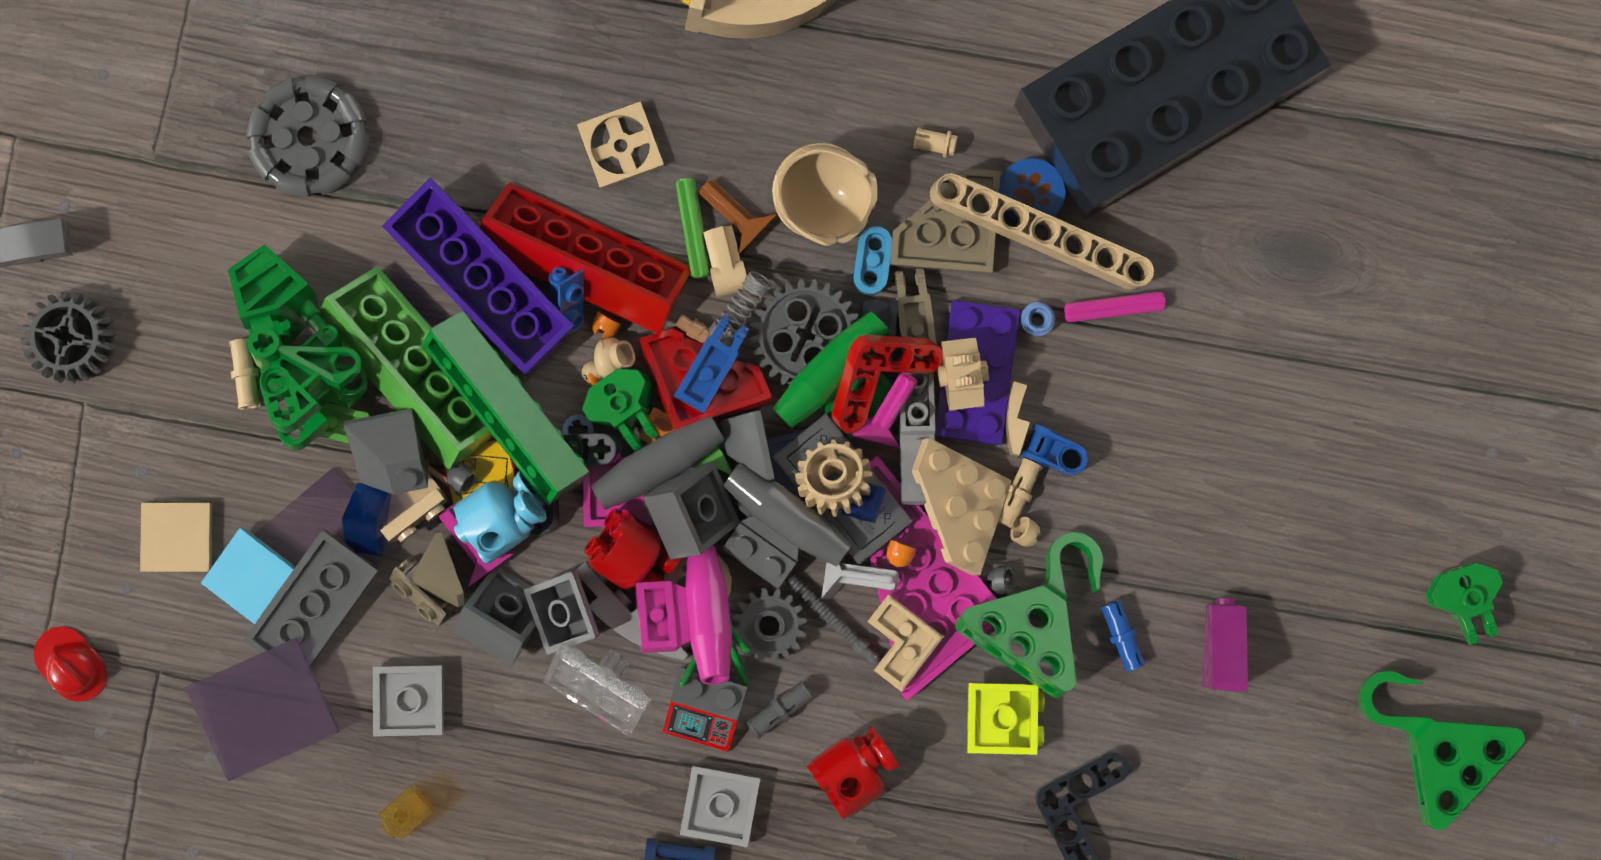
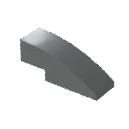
M62 218L0 228V267L43 262V259L73 256L69 222Z

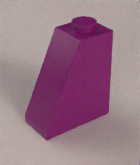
M1216 598V605H1206L1201 687L1214 690L1248 692L1246 607H1238L1236 599Z

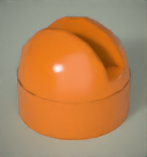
M598 310L592 322V330L595 335L600 330L605 331L602 339L612 338L617 334L622 323L611 315Z
M890 540L887 548V558L894 566L905 567L914 558L916 548Z

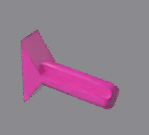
M903 372L900 374L875 416L867 418L864 426L852 434L855 437L900 448L889 429L915 388L917 380L908 373Z
M452 505L439 515V519L475 564L468 583L469 587L514 554V552L509 550L489 564L483 562L477 550L469 542L463 543L457 537L454 526L458 522L453 509L455 505Z

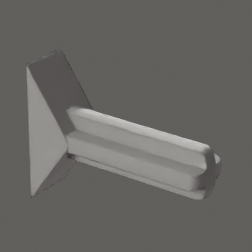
M843 557L837 567L826 563L821 599L831 600L843 584L893 591L896 590L900 583L899 573L891 569L848 564Z

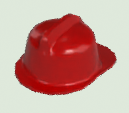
M61 626L49 629L37 640L33 652L35 665L41 675L58 694L67 700L75 702L88 701L99 695L107 680L106 664L81 634L74 629Z

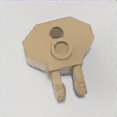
M976 338L941 342L943 366H938L940 387L945 386L949 411L984 407L983 382L989 381L987 361L980 360Z

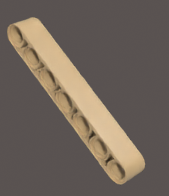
M952 173L945 174L931 186L930 198L938 208L1128 290L1137 289L1148 284L1153 278L1154 268L1151 261L1146 257L964 177ZM943 183L953 186L955 189L954 199L950 200L943 197L940 190ZM974 197H980L985 201L987 207L985 213H978L974 210L972 206V199ZM1006 210L1012 211L1017 216L1016 227L1008 226L1005 223L1003 215ZM1037 224H1042L1047 228L1049 235L1046 241L1037 238L1035 234V226ZM1068 237L1074 238L1079 243V252L1077 254H1072L1068 251L1066 247ZM1099 251H1104L1110 257L1108 268L1102 267L1098 263L1097 255ZM1131 264L1140 269L1141 277L1139 281H1134L1129 276L1128 269Z

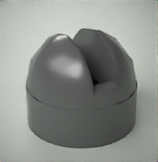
M464 464L456 465L447 473L448 484L459 494L466 493L477 477V472Z
M1010 566L997 567L989 572L987 580H992V584L988 585V588L993 593H1013L1015 576Z

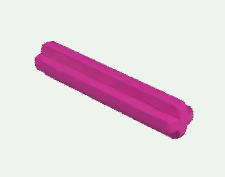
M1163 292L1067 303L1064 306V313L1067 322L1162 311L1166 307V301Z

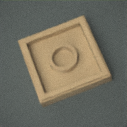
M141 503L140 572H209L212 568L213 503Z

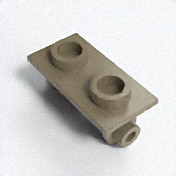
M407 558L399 568H394L389 578L393 582L392 587L401 597H408L417 605V611L425 620L429 622L433 620L439 626L446 613L449 615L456 606L427 594L413 583L412 575L419 563L416 560L412 562Z

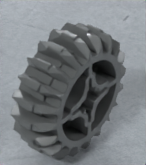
M62 291L59 300L52 294L47 295L48 306L42 302H37L35 305L39 313H27V317L33 320L32 325L21 326L23 331L29 332V337H24L20 341L23 345L31 346V348L24 352L26 358H35L31 363V367L35 370L42 368L41 376L48 379L53 375L54 382L62 383L66 377L68 383L75 384L78 375L82 380L87 381L90 379L88 369L99 374L101 367L97 362L99 360L105 363L110 362V358L104 355L105 349L110 351L115 349V345L107 342V338L115 337L116 332L106 329V327L113 323L111 317H102L105 314L106 308L102 305L95 307L96 300L94 298L88 297L84 300L83 294L75 292L71 298L68 292ZM67 312V315H63L62 321L58 326L48 327L56 316ZM81 313L87 317L91 324L93 338L86 336L82 331L83 321L80 320ZM73 334L74 337L80 338L82 341L73 340L68 342L55 335ZM45 338L51 339L55 345L54 354L57 355L56 362L47 353ZM90 348L82 359L69 364L70 360H74V356L79 349Z

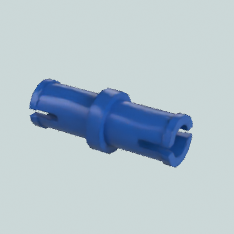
M1121 599L1101 606V611H1103L1112 634L1109 636L1112 644H1116L1125 672L1144 666L1146 664L1145 660H1143L1134 637L1137 635L1134 627H1130Z

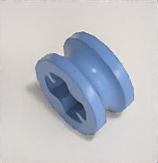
M583 415L570 416L563 425V435H571L569 429L570 427L574 428L573 423L580 421L582 426L588 427L587 434H594L595 431L593 423ZM574 440L569 441V443L579 446Z

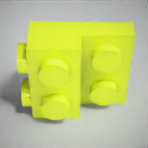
M968 683L967 753L1037 755L1038 747H1043L1044 727L1038 726V712H1044V691H1038V687L1034 684Z

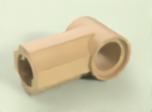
M732 225L721 226L703 232L712 268H710L716 297L735 294L737 289L747 291L742 285L747 275L743 260L740 261L738 246Z

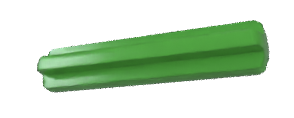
M692 178L680 179L676 181V190L691 276L693 278H704L710 276L711 272L696 182Z

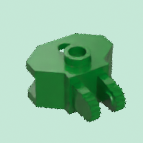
M616 369L589 388L582 408L589 421L598 425L613 426L620 430L628 444L635 451L642 447L639 437L632 429V426L640 422L646 434L652 439L659 435L657 427L649 416L651 411L648 407L655 386L648 375L641 374L639 370Z
M1467 563L1435 576L1425 593L1428 604L1431 608L1451 614L1453 620L1459 622L1465 640L1470 646L1478 643L1477 632L1471 621V617L1479 615L1483 629L1490 638L1498 635V629L1491 610L1494 609L1492 601L1503 584L1497 569L1478 563ZM1460 578L1463 580L1462 586L1459 584Z

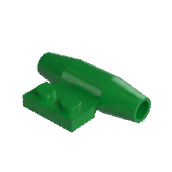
M870 311L836 335L796 375L773 407V410L793 428L824 406L825 414L851 440L854 435L844 432L832 419V410L848 352L856 338L862 335L887 336L890 331L888 327ZM870 348L869 353H874L875 351ZM881 371L867 418L875 416L893 386ZM865 377L856 379L852 384L851 390L857 391L861 389L865 383Z

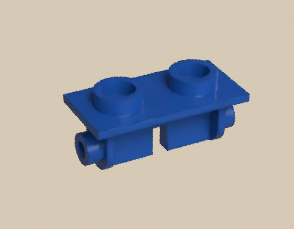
M557 267L549 274L550 294L554 296L550 301L574 325V328L569 333L570 335L583 326L584 271L579 270L575 274L570 275L566 273L564 268Z

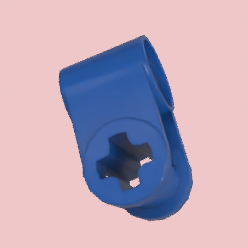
M1038 424L1032 425L1033 433L1025 450H1021V457L1066 476H1076L1082 472L1088 461L1087 453L1083 447L1061 437L1050 429ZM1044 439V442L1039 452H1036L1040 440ZM1067 451L1076 452L1081 460L1080 466L1076 469L1065 467L1062 463L1063 453Z

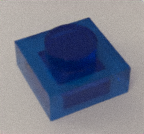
M867 483L870 486L871 493L870 495H860L863 505L860 507L854 503L850 504L851 513L849 514L843 508H841L842 515L875 524L886 490L885 487Z

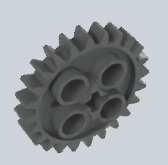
M801 278L798 280L797 288L793 289L787 281L785 282L786 292L782 294L779 290L773 288L775 296L773 301L762 298L767 309L765 311L759 309L754 311L762 319L761 322H753L750 325L759 330V334L750 337V340L760 342L761 345L753 351V354H764L765 358L760 362V367L771 364L772 369L769 376L773 377L780 372L782 374V385L789 378L794 380L796 375L807 365L804 361V353L807 349L818 347L822 350L836 335L851 325V321L858 317V314H847L846 312L852 304L851 301L840 304L838 301L842 295L840 290L832 296L829 294V283L822 290L817 289V279H813L810 287L805 288ZM794 301L802 302L807 309L806 316L800 321L791 320L787 314L788 306ZM819 306L820 311L810 331L815 334L812 341L807 339L804 342L797 361L792 362L790 358L800 340L796 330L798 327H806L813 308ZM824 316H832L837 321V330L832 335H823L819 330V321ZM778 333H788L792 338V346L786 352H779L773 347V338Z

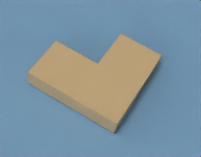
M889 594L867 621L894 642L874 671L902 692L944 636Z

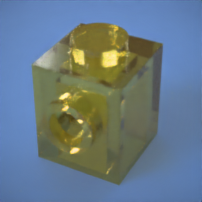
M413 784L406 788L378 815L383 820L380 822L383 830L390 837L395 838L397 836L402 840L437 809L420 789Z

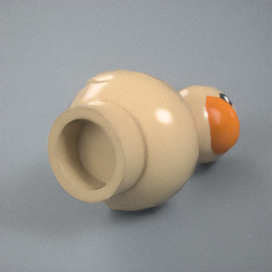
M616 338L599 340L595 347L594 360L584 364L582 377L585 381L594 385L616 369L631 367L635 362L633 347L629 342L619 341Z

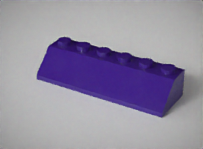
M429 178L382 225L397 243L524 374H534L557 351L574 328L569 319L432 178Z

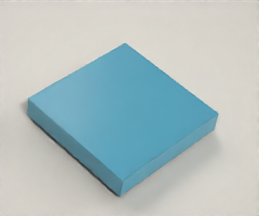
M242 527L236 532L201 584L255 624L295 569V566Z

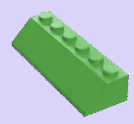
M378 266L325 297L320 309L321 318L327 325L336 328L341 339V347L351 348L358 353L361 359V368L365 371L367 377L397 411L413 409L420 438L448 470L473 455L493 436L422 346L431 326Z

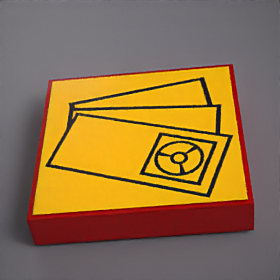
M491 439L484 443L473 455L459 463L467 465L477 472L475 482L466 493L459 494L451 488L447 481L452 505H456V503L483 484L493 480L505 484L512 491L515 490L513 479L517 473L512 459L496 439ZM443 464V468H444V472H445V476H446V480H447V473H448L449 470H448V469L446 468V466Z

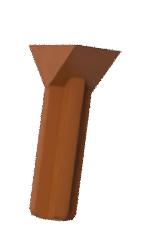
M710 179L699 191V194L742 234L739 257L777 218V214L754 218L715 180Z

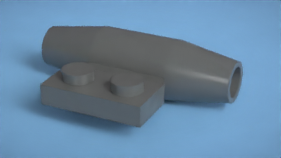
M706 417L672 430L624 458L591 485V488L604 510L637 497L646 496L663 482L694 469L695 467L693 466L725 439L712 417ZM645 503V510H646L647 514L649 515L651 521L653 522L654 526L656 527V525H655V523H654V521H653V519H652V516H651V514H650V512H649V510H648V507H647V505H646V503Z
M740 463L723 485L752 515L739 523L722 549L777 589L798 562L800 549L837 567L852 546V543L823 514H819L815 508H809L805 501L774 480H766Z

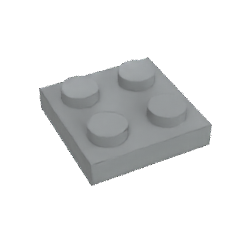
M444 665L372 667L373 736L444 735Z
M693 765L680 835L748 847L760 777Z

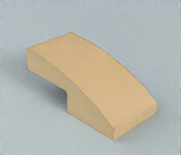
M1014 381L1008 394L1005 428L1010 455L1018 457L1021 453L1030 422L1017 418L1027 385Z

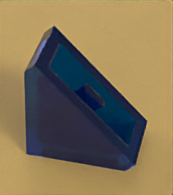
M360 482L356 484L342 517L346 544L356 552L382 556L385 536L380 530L387 525L391 493Z

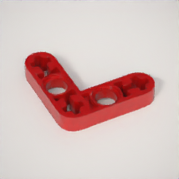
M862 335L856 338L849 349L832 410L833 421L846 433H854L860 430L867 420L880 371L932 373L938 369V366H941L943 361L942 349L927 338ZM903 347L902 356L896 361H890L891 353L896 348ZM870 348H872L876 353H869ZM860 377H865V383L862 388L852 391L853 382Z

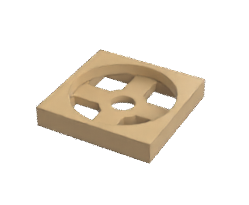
M641 101L577 124L600 189L664 167ZM623 117L632 118L638 121L644 130L632 135L623 133L618 119ZM606 124L610 135L608 143L593 148L591 141L595 130L599 126ZM617 140H625L628 146L624 152H617L615 150L614 144ZM649 144L650 150L646 160L636 169L632 158L634 149ZM613 157L619 160L623 174L608 172L600 167L598 162Z

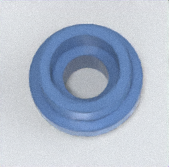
M1042 302L1029 304L1021 314V325L1032 336L1046 335L1055 324V314L1052 308ZM1033 314H1041L1043 316L1044 322L1042 325L1036 326L1032 323L1031 317Z

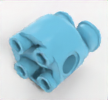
M521 471L513 479L515 490L512 491L505 484L493 480L483 484L453 507L458 522L454 526L457 537L463 543L469 542L486 564L501 557L527 539L530 531L534 529V524L546 520V512L542 507L545 504L544 500Z

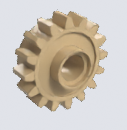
M832 440L830 444L823 445L821 442L817 443V449L806 451V461L798 462L799 471L801 472L795 474L797 484L800 485L798 487L800 497H806V505L809 508L817 504L818 513L821 515L827 508L831 509L833 517H837L838 509L843 508L849 514L851 513L850 504L854 503L861 507L863 502L860 495H870L871 493L868 483L873 482L872 472L868 471L870 469L869 460L862 459V450L858 448L853 451L850 447V442L847 441L843 445L837 444L836 440ZM832 474L841 475L838 480H827V477Z

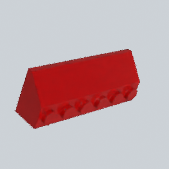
M511 182L508 183L485 214L480 226L482 231L522 272L550 284L549 274L552 273L554 268H564L566 273L570 275L583 270V300L659 335L670 319L691 275L690 265Z

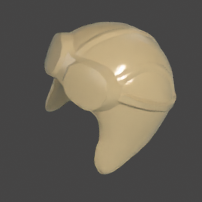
M813 143L798 148L785 158L776 171L772 194L776 212L789 229L818 244L831 246L836 242L846 243L852 240L864 229L871 210L875 208L877 202L878 186L875 174L868 170L867 165L845 149L828 143Z

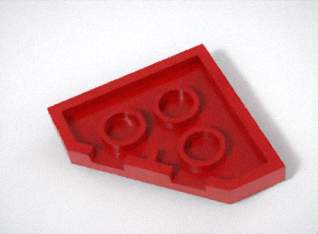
M672 328L662 331L660 335L654 333L639 338V346L673 430L709 416L712 417L713 421L770 403L772 395L760 367L749 362L745 364L735 359L703 414L675 398L674 394L704 342L702 344L684 337V333Z

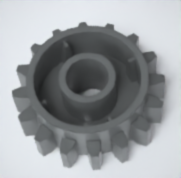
M763 588L760 598H757L752 592L749 593L751 603L747 605L739 602L738 605L743 610L742 615L734 614L732 616L734 620L740 622L739 627L734 628L735 631L741 634L742 639L750 649L749 653L745 654V656L749 657L753 652L758 653L759 663H762L766 655L770 656L773 664L777 661V654L781 653L786 659L790 658L787 649L792 647L799 650L800 646L795 639L796 637L806 636L805 632L799 630V625L807 621L805 618L797 617V613L800 612L802 606L792 607L790 605L793 599L792 595L786 597L785 600L781 599L780 589H776L774 595L769 596L766 588ZM765 616H773L779 622V630L772 636L764 635L760 631L759 623Z

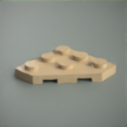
M930 438L922 439L912 468V474L916 484L920 483L927 501L924 503L933 530L937 529L941 539L943 558L946 563L972 576L980 575L1008 493L1006 491L1007 487L1011 485L1012 480Z

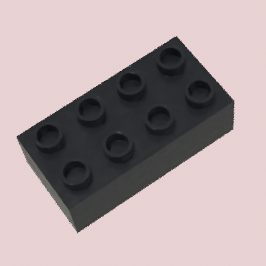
M1169 0L1021 88L1014 106L1049 163L1056 168L1061 176L1066 191L1085 220L1311 85L1331 66V63L1292 0Z

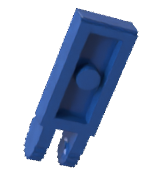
M725 314L722 316L711 337H707L674 394L675 398L703 414L739 354L737 350L749 331V328L742 325L734 335V340L730 347L719 342L720 336L730 324L731 318Z

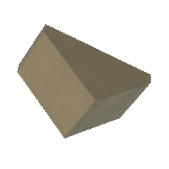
M442 532L436 533L412 575L413 583L427 594L456 607L465 605L464 593Z

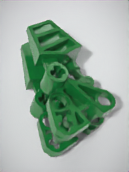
M264 244L230 267L228 273L240 320L245 330L248 329L250 334L247 341L248 349L256 365L260 367V388L268 416L274 428L277 429L278 436L283 445L293 451H298L306 448L329 427L328 419L319 411L325 404L331 401L349 409L366 392L369 382L365 371L361 368L362 364L358 353L351 348L341 347V339L336 328L327 325L321 318L317 295L310 285ZM307 325H310L316 332L301 346H283L293 342ZM343 356H350L355 359L354 366L337 364L336 362ZM357 375L362 377V383L358 388L350 390L344 387L351 383ZM285 400L288 410H281L278 402ZM298 429L301 431L298 435L299 438L293 440L290 434Z

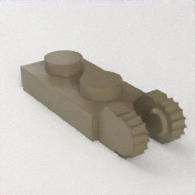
M916 269L915 274L919 295L906 297V280L903 271L895 272L898 296L896 301H899L897 315L900 337L927 338L936 344L930 294H927L924 269Z

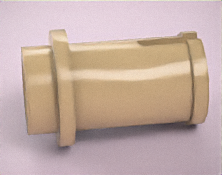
M920 127L917 128L913 149L941 153L943 158H946L947 155L954 156L958 136L952 135V131H948L946 134L921 129Z

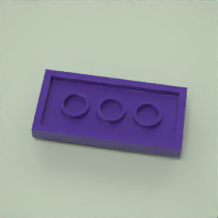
M952 301L946 341L976 338L980 360L987 361L989 381L983 382L984 407L981 408L974 407L949 411L945 386L940 387L935 417V437L997 446L1002 445L1020 310Z

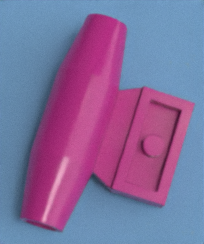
M712 545L701 555L689 556L687 558L685 587L671 581L636 583L641 653L673 652L691 643L701 682L709 685L721 684L729 680L732 647L727 585L716 547Z

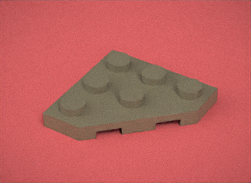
M965 169L959 174L961 177L999 193L1001 171ZM948 184L941 190V194L946 199L952 200L955 198V189ZM980 197L972 199L974 210L978 213H985L987 208L985 201ZM930 199L911 217L893 230L890 266L992 274L996 232L940 209Z

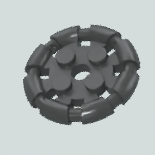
M305 76V79L302 80L286 79L274 85L263 94L265 99L258 107L254 106L250 114L246 139H250L251 150L248 153L251 162L265 181H272L276 184V189L283 193L297 197H310V194L321 192L322 195L331 193L352 179L350 175L357 166L361 167L365 159L369 144V134L365 132L364 123L367 122L366 115L360 103L351 92L345 93L339 88L338 83L330 79L318 76ZM308 93L309 102H298L297 94ZM331 99L338 104L333 113L326 108ZM276 106L284 110L277 122L269 116ZM351 126L352 135L342 138L341 127ZM308 128L315 129L317 132L315 143L310 146L302 145L300 143L302 131ZM272 137L275 147L265 149L264 138ZM342 153L347 158L340 167H337L333 162ZM284 161L291 166V169L285 174L278 170ZM319 169V179L308 180L307 171Z

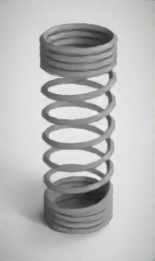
M755 271L749 272L742 285L747 291L759 296L760 300L755 301L747 292L737 289V293L743 299L754 303L755 307L751 309L740 298L736 296L731 297L736 305L748 310L749 315L745 316L736 306L729 303L726 304L732 313L743 317L744 322L739 323L731 313L721 311L722 315L725 313L732 317L734 320L730 319V322L737 324L739 328H741V325L746 324V318L752 316L751 311L757 309L756 304L762 302L761 296H766L772 288L769 280ZM729 306H731V307H733L734 309H736L739 313L735 312V311H734L733 309H731ZM716 318V321L709 328L711 335L721 318ZM729 324L718 341L730 345L734 340L737 330H734Z

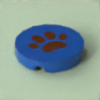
M1034 158L1019 160L1009 166L1000 178L999 193L1053 217L1057 215L1063 206L1066 193L1064 181L1056 168L1044 160ZM1006 210L1004 212L1005 216L1017 224L1018 220L1015 213Z

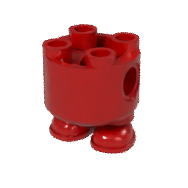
M617 508L609 512L604 521L605 528L598 537L593 536L584 549V553L589 556L588 567L622 589L636 587V583L663 581L660 572L651 570L654 564L657 563L662 572L669 574L675 569L681 559H670L657 529L638 519L628 510L620 511Z
M870 726L869 731L862 737L857 735L853 739L848 737L840 739L814 757L811 763L807 765V768L844 820L847 817L851 818L884 794V781L876 769L880 766L879 762L888 771H893L896 768L899 769L900 765L880 736Z

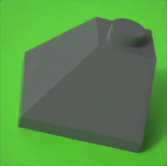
M412 408L344 421L345 432L362 484L391 494L428 488L429 466Z
M754 411L720 421L722 429L719 431L725 439L719 444L720 450L726 449L729 458L748 467L766 480L775 481L761 411Z

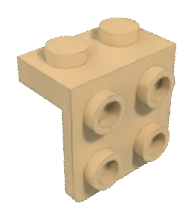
M429 472L428 488L404 493L391 494L361 482L356 486L357 494L383 528L380 531L391 542L399 540L402 543L418 531L416 529L418 524L425 519L428 522L435 519L445 510L443 505L450 501Z

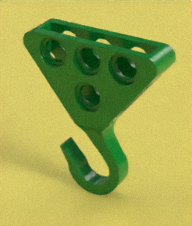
M1079 532L1066 533L1049 547L1046 553V583L1043 586L966 608L955 622L956 630L961 635L1054 698L1063 697L1076 685L1066 604L1067 596L1060 565L1061 550L1070 546L1081 549L1088 558V574L1092 593H1096L1100 586V571L1103 566L1102 551L1091 537ZM1029 614L1037 615L1041 619L1042 628H1036L1031 625ZM982 622L992 624L996 635L989 636L985 634L982 629ZM1011 642H1018L1023 646L1024 656H1018L1012 651ZM1041 661L1047 662L1052 666L1053 676H1047L1041 671Z
M1393 671L1375 672L1369 675L1359 688V708L1363 715L1372 723L1402 729L1406 732L1421 821L1425 826L1432 829L1444 830L1520 749L1525 741L1524 733L1518 728L1509 726L1435 721L1427 717L1382 715L1376 711L1372 703L1373 691L1379 684L1388 681L1394 684H1423V682L1404 677L1400 673ZM1495 740L1499 746V751L1494 758L1490 759L1486 754V746L1490 741ZM1446 741L1450 746V754L1446 759L1440 760L1436 750L1440 743ZM1472 765L1476 776L1471 783L1466 784L1463 781L1462 773L1467 766ZM1449 791L1453 798L1452 804L1448 808L1442 809L1439 805V797L1443 792Z

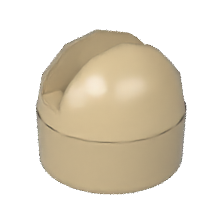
M1028 517L1018 519L1015 529H1011V539L1024 547L1037 544L1036 537L1041 536L1040 527Z

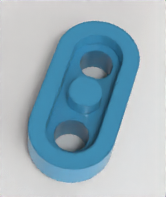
M879 226L865 229L858 241L853 281L855 287L865 295L880 293L885 288L888 280L892 237L886 229ZM873 239L879 240L882 244V247L877 251L869 248V242ZM874 273L877 281L874 284H867L864 281L865 274Z

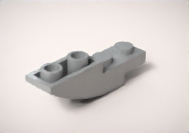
M933 372L927 374L908 373L917 380V384L899 413L901 505H924L927 502L920 483L916 484L912 468L922 439L930 438L935 441Z
M584 562L576 571L578 576L597 596L589 605L590 609L614 631L641 646L638 610L636 609L632 612L629 608L633 604L632 601L620 588L614 592L606 583L608 579L590 569L588 563ZM689 643L677 651L657 653L684 660L690 655L685 650Z

